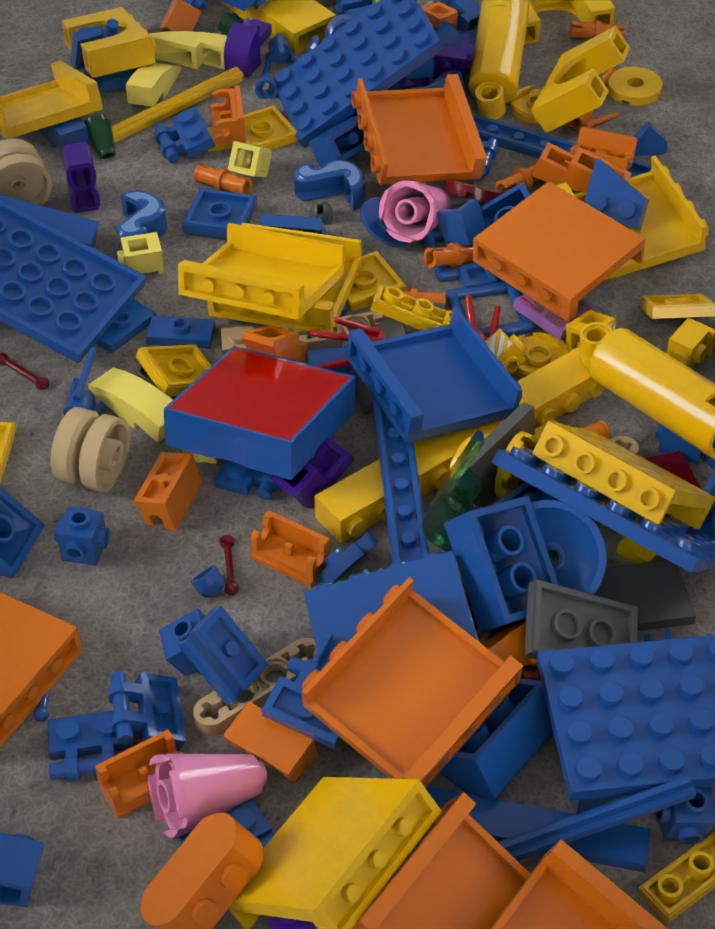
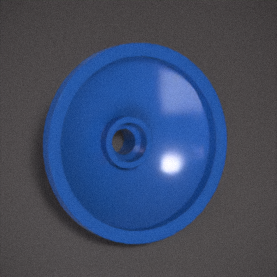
M540 500L532 502L531 504L547 551L555 550L559 555L558 562L553 565L559 586L594 595L602 583L607 566L606 544L599 527L591 517L562 501Z

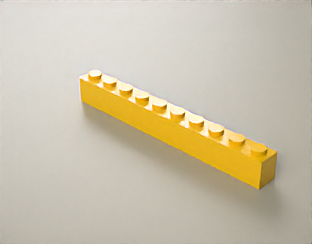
M580 346L517 381L522 389V399L519 406L524 402L534 406L535 429L566 412L571 413L575 411L581 403L592 397H599L606 389L591 377L589 368L581 363ZM505 419L414 442L421 497L435 488H443L453 479V475L449 474L450 464L455 452L465 439L476 437L475 433L477 432L489 435ZM379 459L314 495L315 518L340 543L351 537L357 538L370 526L379 521L387 520Z

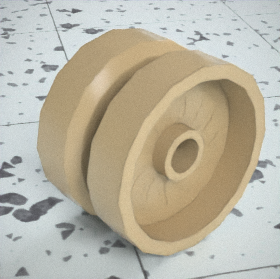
M21 139L0 141V194L43 206L50 197L52 181L40 154L32 144Z
M73 407L61 420L54 436L50 461L52 475L56 480L68 484L79 485L82 483L85 488L101 493L110 491L123 472L128 457L130 430L126 420L106 414L99 416L96 411Z

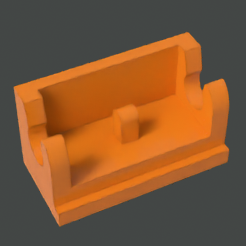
M235 85L234 88L215 90L212 93L213 98L224 97L226 101L210 105L214 144L233 143V141L246 142L240 85Z
M160 453L133 500L135 506L139 507L143 519L148 525H154L156 519L153 515H156L162 519L166 529L177 531L203 483L193 454Z
M268 510L263 515L262 533L255 529L252 532V553L250 558L312 587L317 581L318 576L326 568L323 561L330 555V538Z
M248 701L224 733V740L237 749L241 748L249 754H253L257 759L281 772L289 781L296 784L319 756L314 740L262 716V708Z
M169 729L95 765L100 790L118 819L151 802L148 775L155 774L156 764L149 765L150 759L158 754H178L174 737Z

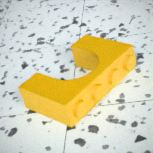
M530 0L524 45L540 41L541 19L537 15L539 12L561 10L575 15L581 22L595 23V20H599L602 24H614L616 7L611 0Z
M123 7L61 20L65 42L71 52L73 32L78 31L82 27H93L99 25L101 30H103L109 19L118 21V26L120 27L119 34L81 43L85 69L92 78L156 63L154 54L158 52L155 38L151 37L147 30L141 27L139 21L136 22L132 14H129Z
M616 26L570 49L559 58L530 110L536 123L541 125L546 133L602 106L609 90L599 75L623 63L631 49Z

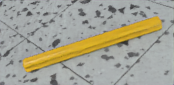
M233 67L112 125L114 143L211 97L215 90L227 89L242 82L243 72L238 67Z

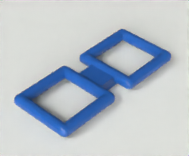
M441 229L433 230L421 239L425 250L427 248H438L436 242L445 241ZM477 263L446 269V266L433 268L440 282L460 280L462 287L447 290L446 301L451 310L457 307L466 319V313L460 300H465L466 295L478 298L508 293L513 304L515 298L522 296L519 290L505 281L497 282L494 274ZM517 312L520 319L519 322L498 325L497 330L501 328L507 336L534 332L536 324ZM490 327L476 329L484 332L485 336L489 338Z

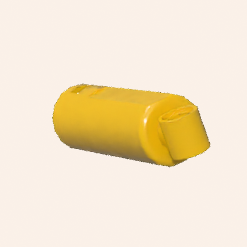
M482 0L468 89L476 99L478 112L482 117L493 120L501 118L506 112L505 104L510 102L517 94L530 0Z
M592 322L584 325L579 333L580 361L585 367L589 368L591 377L597 383L715 460V449L713 448L715 438V383L628 329L617 328L613 330L608 324L602 322Z

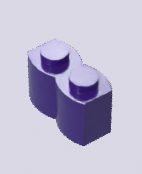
M86 142L64 145L62 159L70 202L74 212L99 209L100 196L96 183L97 176L89 145Z

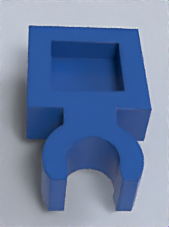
M368 531L344 552L338 547L323 561L326 568L318 576V579L322 583H333L378 543L377 539Z

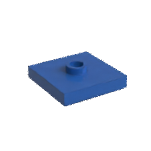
M200 188L182 223L183 233L227 239L228 223L241 225L242 223L250 222L257 206V196Z

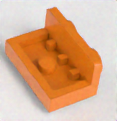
M583 126L580 128L577 144L570 148V153L575 155L578 147H581L628 170L633 165L638 139L632 136Z

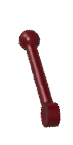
M0 353V365H7L34 382L39 390H45L49 387V380L47 378L36 377L9 360L7 354Z
M224 535L220 538V546L224 548L227 583L224 590L228 595H235L238 593L239 587L234 581L231 548L234 546V538L231 535Z

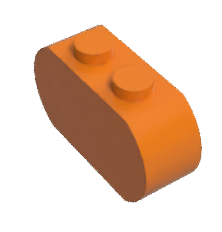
M214 813L203 818L144 890L141 900V915L144 921L154 929H213L260 870L263 861V846L260 840L227 813Z

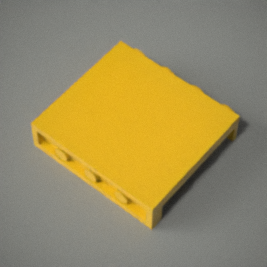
M61 60L51 63L55 80L0 96V135L5 139H10L103 110L97 82Z
M656 155L651 156V171L630 177L628 180L632 187L649 200L641 230L627 227L646 239L643 262L639 264L630 259L606 279L620 277L698 253L706 248V237L709 235L707 222L698 216L694 204L683 195L680 184L673 181L667 166H663ZM567 182L556 185L581 201H585L586 193L574 194Z
M228 223L227 243L203 263L183 260L178 264V294L299 320L343 276L345 245Z
M242 223L241 225L345 245L344 274L299 320L207 301L209 316L282 328L288 327L307 332L310 330L333 332L337 324L334 322V318L340 317L362 266L361 240Z
M548 421L532 452V455L657 525L661 524L667 513L694 529H700L715 501V496L594 431Z
M323 777L265 845L260 870L229 907V911L244 929H250L261 915L313 922L318 929H352L442 811L419 779Z

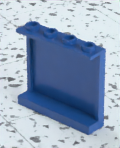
M457 307L452 308L449 325L371 342L362 328L349 331L346 352L347 360L406 444L503 420L519 407L520 400L522 399L520 384L513 379L505 369L502 361L497 359L486 341L478 335L470 321L463 316Z
M453 550L445 553L441 551L433 552L423 559L409 563L397 562L385 570L374 573H359L349 580L335 584L323 583L316 586L314 590L304 592L317 650L328 633L333 635V640L320 664L321 669L330 661L329 656L333 649L343 640L348 642L357 633L356 627L361 619L369 612L375 614L383 605L382 601L386 593L396 584L401 586L409 576L414 580V591L478 641Z

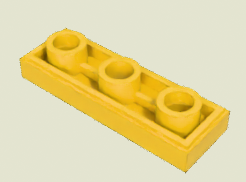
M380 284L375 292L370 309L421 331L449 325L452 310L446 311L434 306L429 300L423 298L416 299L406 295L397 287H386Z
M715 831L638 887L637 894L666 924H669L715 889ZM696 867H702V868H704L705 870H700V869H698V868H696Z

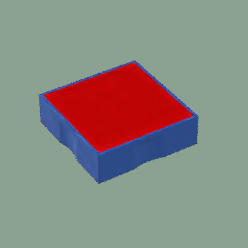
M233 346L164 408L166 445L207 457L229 460L246 468L292 480L315 456L319 446L329 437L333 436L355 413V376Z

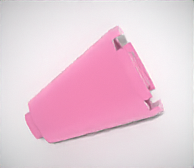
M403 180L395 183L384 192L380 200L379 215L380 219L384 220L387 227L385 230L390 236L398 241L410 243L423 239L439 224L436 213L441 209H452V200L450 195L443 189L412 180Z
M253 754L154 755L149 762V765L156 764L155 774L148 775V787L153 811L158 822L166 820L170 829L163 832L172 839L192 831L203 818L214 813H226L249 799L260 795L263 791V785L267 783L265 765L261 760L258 761Z

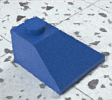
M0 487V575L13 578L45 524Z

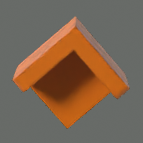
M173 0L159 29L164 32L168 30L193 31L202 11L183 0Z
M439 1L423 8L432 26L439 28L446 21L456 29L457 10Z

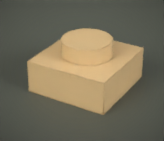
M253 326L221 328L222 354L224 355L233 346L247 349L242 339L243 332L252 330Z

